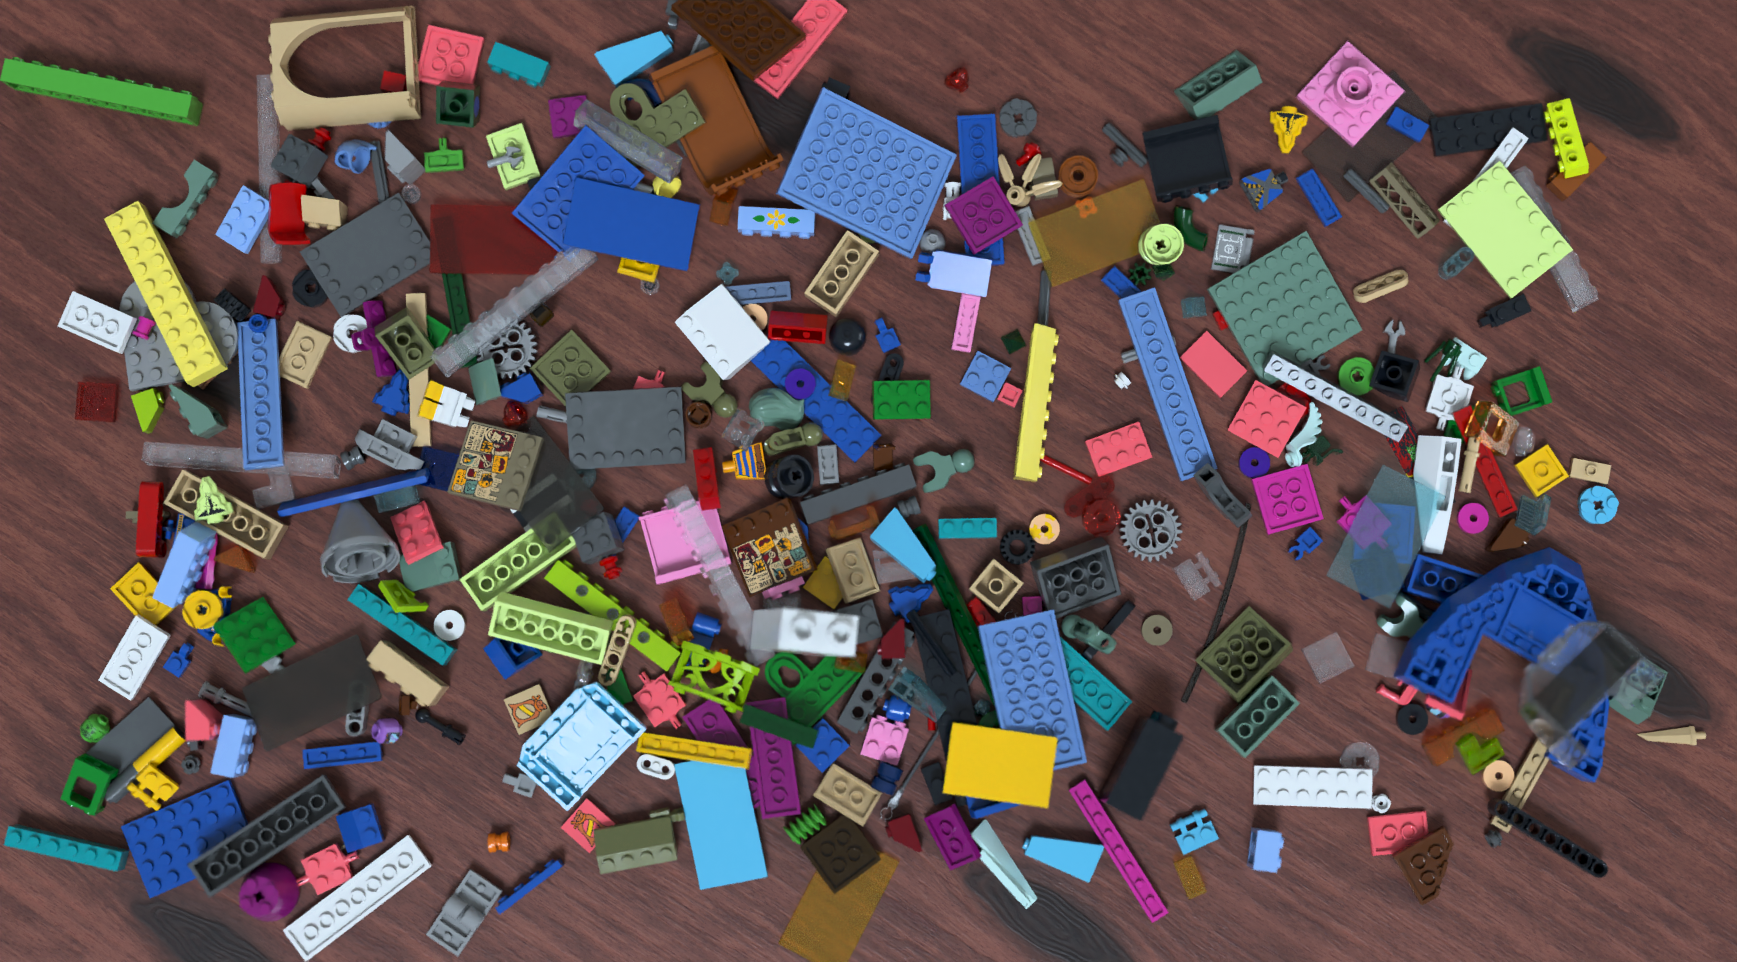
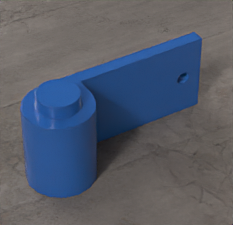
M697 612L688 642L710 650L715 634L719 635L722 624L719 623L720 619ZM691 654L686 666H691Z

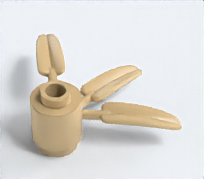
M1041 154L1035 155L1028 164L1022 176V179L1025 180L1022 187L1014 186L1012 181L1014 176L1005 156L999 155L998 163L1004 181L1009 182L1011 186L1006 195L1009 203L1023 207L1029 203L1030 194L1033 193L1037 196L1062 186L1063 183L1057 180L1033 185V190L1030 191L1025 188L1027 183L1033 179L1041 160Z

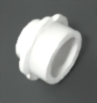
M1122 372L1118 375L1115 374L1116 379L1114 382L1121 389L1123 387L1128 389L1127 386L1131 384L1130 380Z
M1385 794L1375 795L1372 798V808L1375 811L1385 813L1391 806V801Z

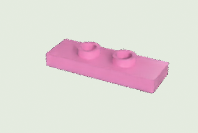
M962 293L951 350L971 352L981 296Z

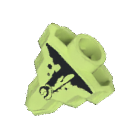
M210 476L203 477L199 487L201 496L197 499V509L194 510L195 521L207 520L208 524L224 521L223 516L234 512L232 504L226 501L224 494L218 492L217 484Z

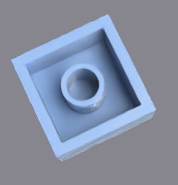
M1251 827L1247 866L1254 870L1277 873V868L1281 866L1279 849H1282L1284 842L1281 833L1271 829Z

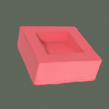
M1005 382L997 400L1015 408L1023 390Z

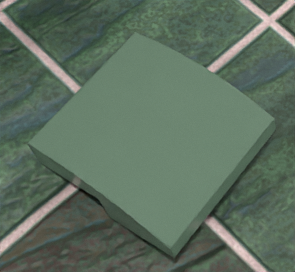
M493 358L468 368L476 405L485 404L487 401L496 400L501 396Z

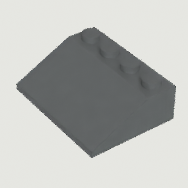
M1101 536L1030 562L1034 580L1046 611L1054 610L1056 619L1121 595L1109 544Z

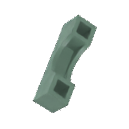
M193 160L184 174L189 185V193L186 200L174 208L162 207L152 223L175 238H178L185 232L186 224L196 215V209L199 204L206 200L207 192L217 183L218 174L196 160Z

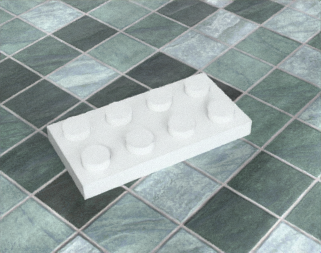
M72 291L58 327L123 354L137 318Z
M136 615L100 676L99 681L130 701L134 700L171 635L142 616Z

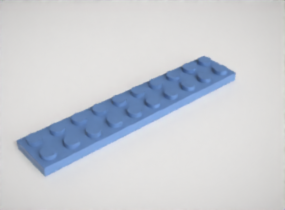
M1155 287L1118 300L1180 481L1194 477L1193 475L1207 463L1214 469H1218Z

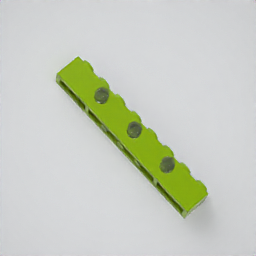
M557 560L544 577V579L593 616L613 621V631L619 618L626 614L633 616L635 613L627 606L621 607L618 604L619 600L610 594L608 597L604 594V588L597 583L592 585L588 582L589 577L583 572H575L572 569L574 566L567 560L563 562ZM634 616L637 624L630 644L668 672L680 657L682 652L679 649L681 647L673 641L667 642L664 639L665 635L659 630L653 631L650 629V623L642 617L638 620ZM628 619L623 621L625 624L624 630H619V632H625L626 628L631 626Z

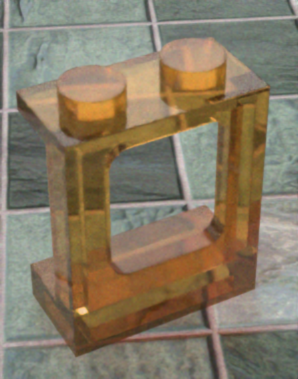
M1477 401L1464 436L1476 438L1491 449L1494 456L1506 457L1520 422L1493 402ZM1491 413L1500 418L1493 437L1485 433V427Z
M874 505L866 508L868 520L837 530L834 521L831 520V525L827 526L831 538L835 537L836 541L879 526L880 522Z

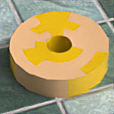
M1040 514L1034 517L1029 525L1030 536H1032L1036 543L1042 545L1055 541L1060 532L1058 521L1048 514ZM1042 526H1046L1048 528V531L1046 533H1043L1041 531Z

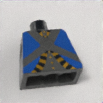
M1267 169L1242 178L1239 184L1257 214L1284 192L1281 185L1288 181V177L1284 171L1274 175L1271 169Z

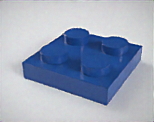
M824 718L813 727L820 730L813 749L800 744L795 745L822 773L850 746Z

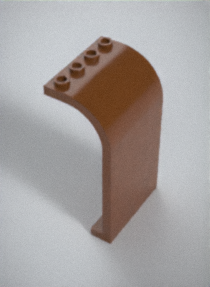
M713 46L650 73L649 79L661 103L687 89L706 120L705 124L679 141L696 176L709 195L718 194L720 196L728 192V188L734 185L736 188L746 183L745 180L751 177L755 180L763 176L762 172L767 170L772 172L781 167L780 164L783 162L781 153L775 157L767 147L723 55Z

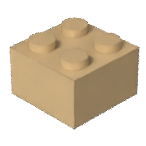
M992 559L968 590L999 614L1024 583L995 559Z

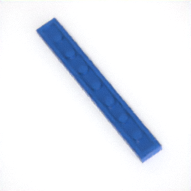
M428 468L283 502L280 504L277 512L279 517H284L425 483L428 481L430 472Z

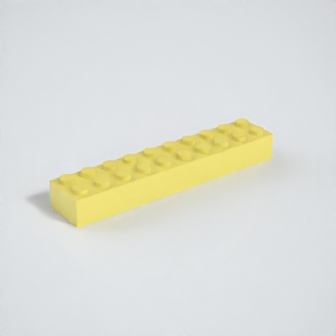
M136 201L104 218L185 382L195 387L227 370L228 368L156 225L152 224L153 219L147 208L141 202Z

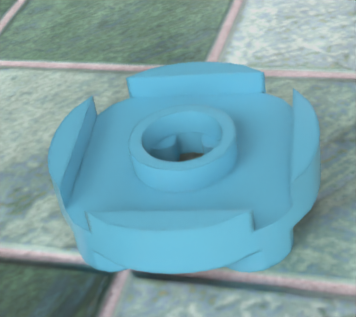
M1594 486L1585 489L1580 494L1577 501L1578 512L1582 519L1590 524H1604L1615 516L1619 502L1614 493L1608 488ZM1600 501L1602 506L1601 509L1598 508L1597 510H1595V505L1593 504V502Z

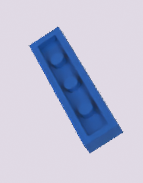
M378 742L302 750L304 769L383 761L382 745Z
M552 859L544 865L546 869L542 873L537 871L529 877L531 880L529 883L524 885L522 882L513 889L515 893L512 896L508 897V895H505L498 901L500 905L495 908L498 913H503L564 866L561 859L557 861Z

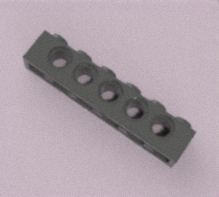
M904 627L905 648H910L915 640V637H913L914 632ZM877 650L837 723L856 734L858 731L863 732L868 723L865 721L867 715L874 713L877 707L875 701L878 697H883L887 690L884 685L887 680L892 681L897 672L894 670L896 664L901 665L904 658H892V665L884 667L881 664L882 655H878ZM874 673L882 674L883 681L880 684L873 683L871 678ZM864 690H871L873 692L871 700L866 701L863 699L862 693ZM857 706L862 707L864 710L863 716L859 718L855 717L852 713L853 709Z

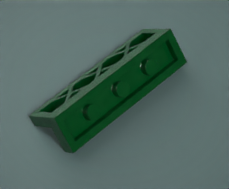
M748 704L744 705V711L739 723L808 748H814L820 730Z

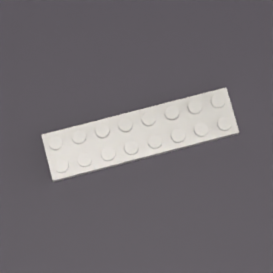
M407 835L290 924L283 932L303 959L308 961L433 865L412 837Z

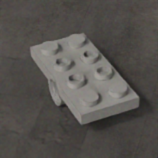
M470 869L454 894L446 902L442 912L426 935L458 957L503 890L473 869Z

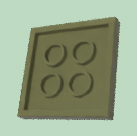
M572 329L530 368L565 407V393L591 391L611 373L609 368Z

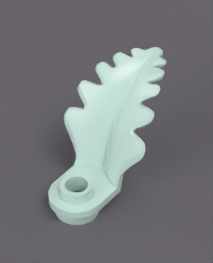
M1313 402L1309 403V415H1307V422L1302 425V430L1295 433L1292 440L1285 445L1287 449L1285 459L1291 467L1301 466L1303 458L1299 450L1304 446L1313 444L1317 440L1315 435L1321 432V428L1317 427L1322 424V420L1319 419L1321 413L1317 412L1318 408Z

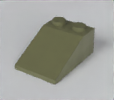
M407 307L374 327L375 336L408 380L441 360L420 324Z

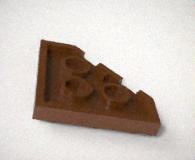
M1443 826L1392 854L1421 906L1439 896L1441 881L1445 876L1448 865V857L1454 845Z

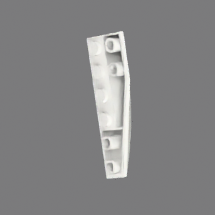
M1422 435L1417 437L1413 479L1422 552L1441 555L1443 553L1451 516L1462 439Z

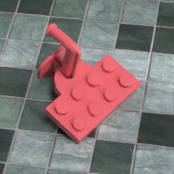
M1468 668L1453 703H1448L1433 694H1426L1425 703L1432 708L1447 713L1450 717L1461 720L1465 715L1472 670ZM1397 679L1396 685L1400 686L1403 682ZM1384 684L1379 685L1376 689V693L1400 705H1408L1418 691L1408 684L1400 695L1387 689Z

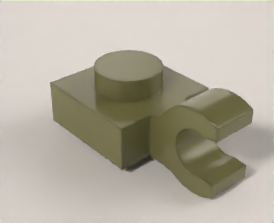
M669 807L652 810L649 813L650 818L670 815L672 826L675 821L685 820L683 807L676 808L671 812Z

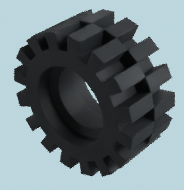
M225 288L214 299L221 308L240 322L251 311L249 307Z
M1023 530L1008 532L1000 542L1001 555L1011 564H1023L1029 561L1035 552V542L1032 536ZM1014 540H1021L1025 545V550L1020 555L1013 554L1010 550V544Z

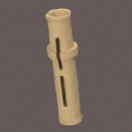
M1469 434L1467 451H1464L1466 456L1458 491L1471 493L1477 457L1480 456L1478 451L1482 436Z

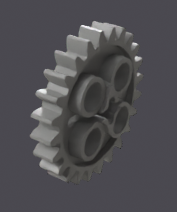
M502 317L500 318V323L493 320L494 326L492 327L486 324L488 330H480L484 334L483 337L477 336L481 343L475 344L476 347L480 348L475 354L481 355L477 361L482 362L492 358L494 360L497 355H502L503 361L500 364H495L497 377L501 374L503 380H505L506 375L510 379H513V374L519 376V371L521 370L527 373L525 367H532L529 363L530 360L536 361L532 354L538 353L537 350L533 349L538 343L532 342L536 336L529 335L532 330L530 328L524 330L526 324L522 323L519 326L518 319L512 323L510 317H508L507 322ZM518 333L519 339L516 342H511V335ZM499 336V344L492 345V338ZM506 344L509 347L523 345L522 348H510L507 353L504 350L490 352L491 349H503L506 347ZM516 352L522 353L519 361L513 360V355Z
M1143 500L1142 507L1136 503V510L1130 507L1128 510L1131 514L1123 515L1127 520L1120 521L1121 524L1125 525L1124 528L1119 529V531L1124 532L1120 539H1126L1123 546L1129 545L1127 552L1134 551V558L1141 555L1140 561L1147 557L1148 562H1151L1152 557H1154L1157 562L1159 561V555L1166 559L1165 552L1173 554L1171 547L1178 548L1174 542L1181 541L1177 534L1182 533V531L1177 530V527L1182 524L1175 522L1179 516L1173 517L1174 509L1167 511L1168 504L1161 507V501L1154 505V501L1150 500L1149 505H1147L1146 501ZM1146 514L1149 515L1151 529H1155V532L1152 533L1154 542L1156 544L1155 548L1152 546L1151 534L1146 533V530L1149 529V525L1145 517ZM1155 514H1159L1162 517L1160 525L1155 524L1153 521ZM1137 518L1144 522L1142 529H1138L1134 525ZM1159 533L1166 535L1167 540L1165 543L1158 541ZM1141 537H1145L1148 540L1146 548L1139 545Z

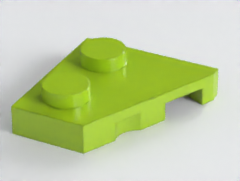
M381 580L378 585L395 613L426 611L429 606L426 602L420 603L414 598L416 594L407 589L398 580Z

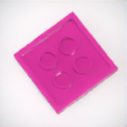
M1308 464L1251 479L1267 535L1324 519Z

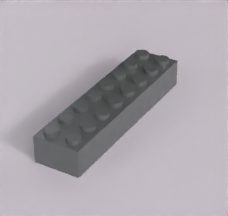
M322 775L189 863L188 866L210 898L347 806L328 777Z

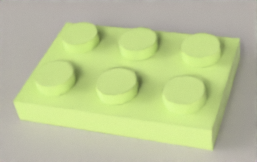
M522 123L486 135L494 158L505 155L507 153L506 147L508 146L521 150V152L512 155L514 159L523 156V160L518 166L513 168L512 164L508 162L497 166L505 190L527 183V180L541 177Z

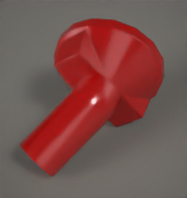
M1032 142L1030 144L1026 143L1023 148L1026 154L1017 159L1016 164L1020 167L1035 155L1041 154L1040 147Z

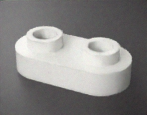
M644 754L637 761L639 771L660 779H669L675 773L673 762L661 757ZM645 760L651 762L650 767L644 765ZM663 766L669 767L668 773L662 771Z

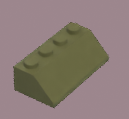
M670 815L593 830L600 874L677 860L678 849Z

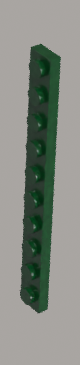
M923 524L912 530V532L936 565V574L932 578L934 586L946 610H950L952 622L993 705H995L978 628L927 525Z

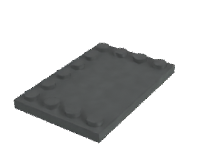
M399 193L300 251V254L340 317L347 315L362 306L363 302L372 300L439 259L437 252Z
M681 386L565 393L570 470L686 463Z

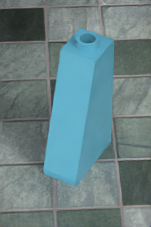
M662 31L598 51L594 55L617 88L621 83L632 80L672 53L673 48L671 45L674 43L668 34L664 36Z
M894 507L870 535V539L921 582L930 581L936 574V565L899 511Z
M1031 835L1030 838L1025 839L1022 849H1025L1023 852L1025 855L1089 883L1104 846L1099 843Z

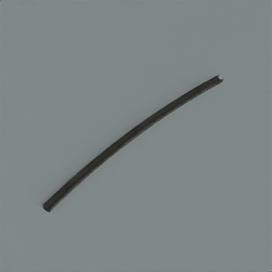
M1245 503V507L1250 511L1252 504ZM1248 520L1240 526L1226 584L1202 653L1213 643L1237 570ZM1198 663L1182 696L1181 701L1187 703L1201 673L1202 667Z

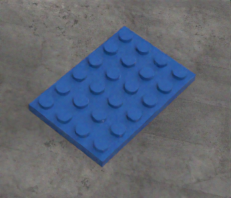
M585 125L512 211V214L567 260L572 262L582 249L563 245V239L576 177L633 190L645 175Z
M227 780L121 826V829L149 898H152L196 879L188 864L247 826L248 821L231 780Z

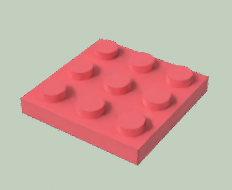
M428 25L418 64L419 82L435 86L442 81L474 84L485 41L484 37Z
M1255 380L1230 424L1228 431L1279 458L1307 407Z

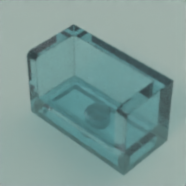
M416 485L374 495L379 513L420 503Z

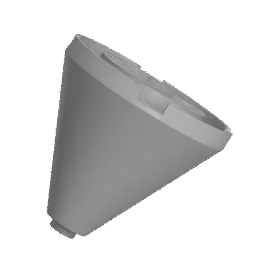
M358 500L342 502L320 559L321 570L324 576L328 577V575H331L334 581L340 583H361L379 578V573L386 569L387 572L392 571L400 561L397 544Z

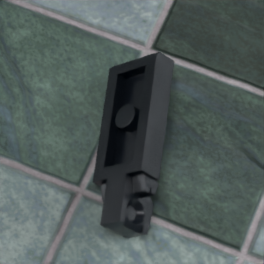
M1522 294L1485 312L1486 317L1478 320L1477 323L1480 328L1488 324L1493 328L1527 314L1532 310L1525 295Z

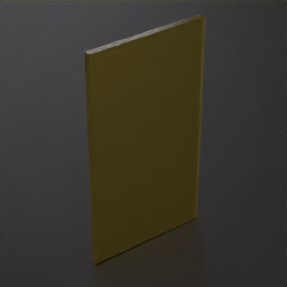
M1142 179L1028 223L1050 284L1054 287L1140 254L1138 250L1140 235L1145 229L1161 223L1146 183ZM1161 241L1155 243L1158 245L1157 247L1161 246Z
M875 849L881 860L836 894L831 891L816 870L778 944L811 962H848L899 861Z

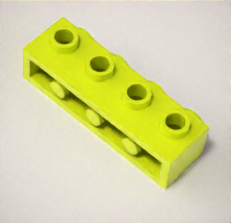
M1570 98L1547 103L1546 111L1543 112L1546 123L1549 122L1550 124L1548 133L1550 139H1554L1555 142L1553 145L1554 154L1559 156L1560 161L1557 162L1559 172H1563L1565 179L1587 174L1589 163Z

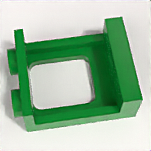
M1540 366L1491 382L1492 394L1494 397H1497L1499 403L1497 405L1498 411L1504 418L1553 402ZM1521 381L1524 383L1529 402L1510 408L1503 387Z
M86 753L75 758L60 799L69 806L78 807L84 813L95 816L104 810L105 807L102 806L103 799L111 779L117 776L119 769ZM79 776L96 784L97 789L92 800L73 791Z

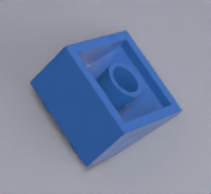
M501 638L493 639L483 648L504 680L518 673L542 656L538 648Z
M374 803L336 816L347 853L385 841Z

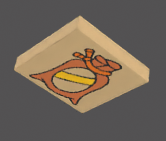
M540 684L504 699L518 735L541 726L553 714Z

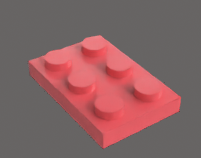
M1140 422L1085 441L1098 477L1152 458Z
M425 500L390 517L408 565L444 548Z

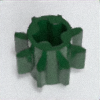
M1135 263V270H1128L1132 274L1129 280L1135 281L1134 285L1136 286L1138 283L1145 286V279L1151 280L1152 278L1148 276L1151 269H1146L1145 263L1142 266H1138ZM1139 270L1142 271L1143 275L1140 279L1137 278Z

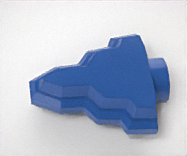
M401 369L392 376L390 384L384 385L381 392H377L372 400L373 403L382 406V412L396 416L397 412L409 414L410 411L409 393L406 390L409 381Z
M919 584L914 588L909 586L899 588L896 586L887 590L892 599L888 604L896 617L901 615L905 622L909 623L910 621L906 614L913 609L916 612L919 611L921 603L929 598L934 589L931 584Z

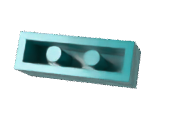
M495 42L487 61L493 72L498 74L504 72L509 74V78L516 81L522 79L526 81L527 85L534 88L537 86L543 88L551 68L547 61Z
M997 518L938 519V539L997 538Z

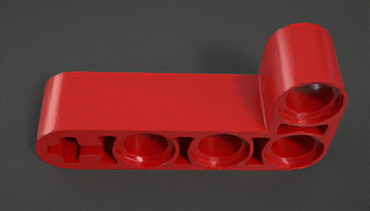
M142 481L140 483L136 554L138 557L165 558L166 542L161 540L164 501L163 482Z

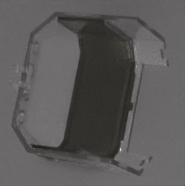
M1579 622L1575 626L1571 624L1563 632L1565 634L1564 637L1558 636L1537 657L1539 662L1536 665L1531 663L1524 670L1526 675L1521 679L1518 713L1521 714L1546 749L1569 771L1589 754L1571 734L1610 695L1629 711L1634 706L1632 702L1637 697L1641 700L1666 677L1618 631L1605 622Z

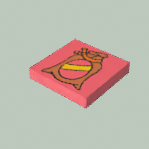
M586 798L561 828L588 853H591L595 848L593 830L613 826L616 823Z

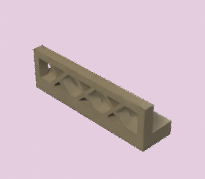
M1392 162L1369 181L1417 239L1435 227L1440 221ZM1383 175L1388 181V186H1380L1376 180ZM1391 191L1397 192L1400 195V202L1393 201L1390 198ZM1403 206L1411 208L1412 216H1406L1402 212ZM1415 221H1421L1426 228L1419 232L1415 227Z

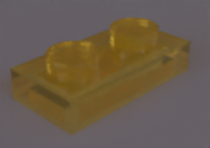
M841 360L836 362L828 396L843 401L848 400L856 368L855 365Z
M1191 855L1173 862L1189 900L1207 892Z

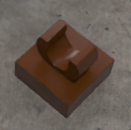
M399 695V715H409V709H419V703L417 701H410L409 695Z

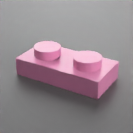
M801 576L762 592L764 599L771 597L772 600L783 597L782 593L788 591L790 594L800 590L799 586L805 583Z

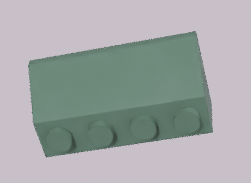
M1236 50L1174 90L1189 115L1198 120L1210 117L1219 110H1222L1231 102L1262 83L1256 64Z

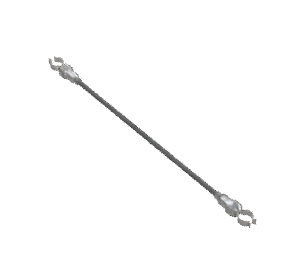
M976 669L967 682L968 687L977 675ZM938 729L903 785L888 800V807L896 809L899 805L905 787L939 735Z

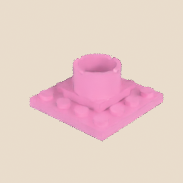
M1347 41L1296 98L1349 145L1354 147L1403 94L1404 90Z

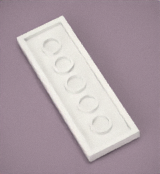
M1254 765L1253 804L1372 809V769Z

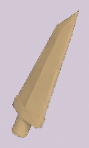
M1694 726L1637 734L1647 741L1697 745V739H1706L1705 731L1696 732Z

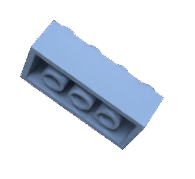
M196 521L178 532L152 598L174 608L179 604H183L186 598L196 591L194 586L202 576L201 569L209 559L207 554L216 542V539H214L216 531Z

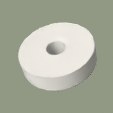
M445 610L439 613L434 621L435 633L446 641L460 638L466 629L464 617L455 610ZM448 622L453 623V627L451 629L447 628Z

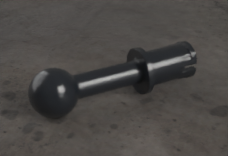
M420 708L415 713V718L419 723L427 722L443 732V738L447 737L457 745L463 743V738L466 735L453 728L452 724L446 726L433 718L430 711L426 708Z

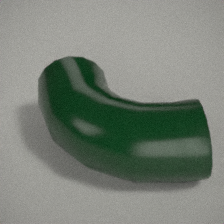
M1175 206L1174 227L1180 231L1184 243L1189 247L1204 252L1208 242V233L1201 232L1194 226L1192 222L1194 210L1188 207Z

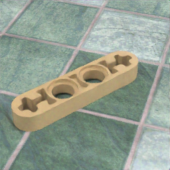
M630 614L619 618L599 671L598 680L604 686H610L616 681L636 628V619ZM628 619L631 626L627 627L625 632H619V630H624L625 624L623 621ZM618 636L625 639L624 646L617 645L616 638ZM611 654H616L619 657L617 664L610 662L609 656ZM609 668H615L611 670L609 675L612 679L605 680L606 676L603 674H606Z

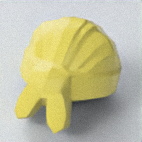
M672 172L659 174L652 183L654 193L658 196L672 198L681 186L679 176Z

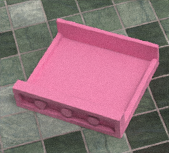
M699 497L696 502L691 503L690 500L682 501L678 507L672 508V505L661 507L660 512L654 513L653 510L643 512L642 517H638L641 521L657 585L732 564L718 510L702 511Z

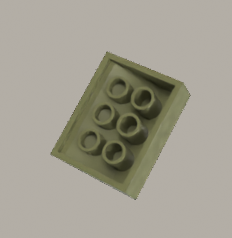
M1248 606L1195 661L1240 705L1293 651V647L1288 640Z

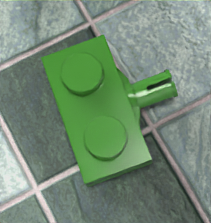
M439 138L440 150L424 153L426 173L464 170L463 151L447 149V138H443V140Z

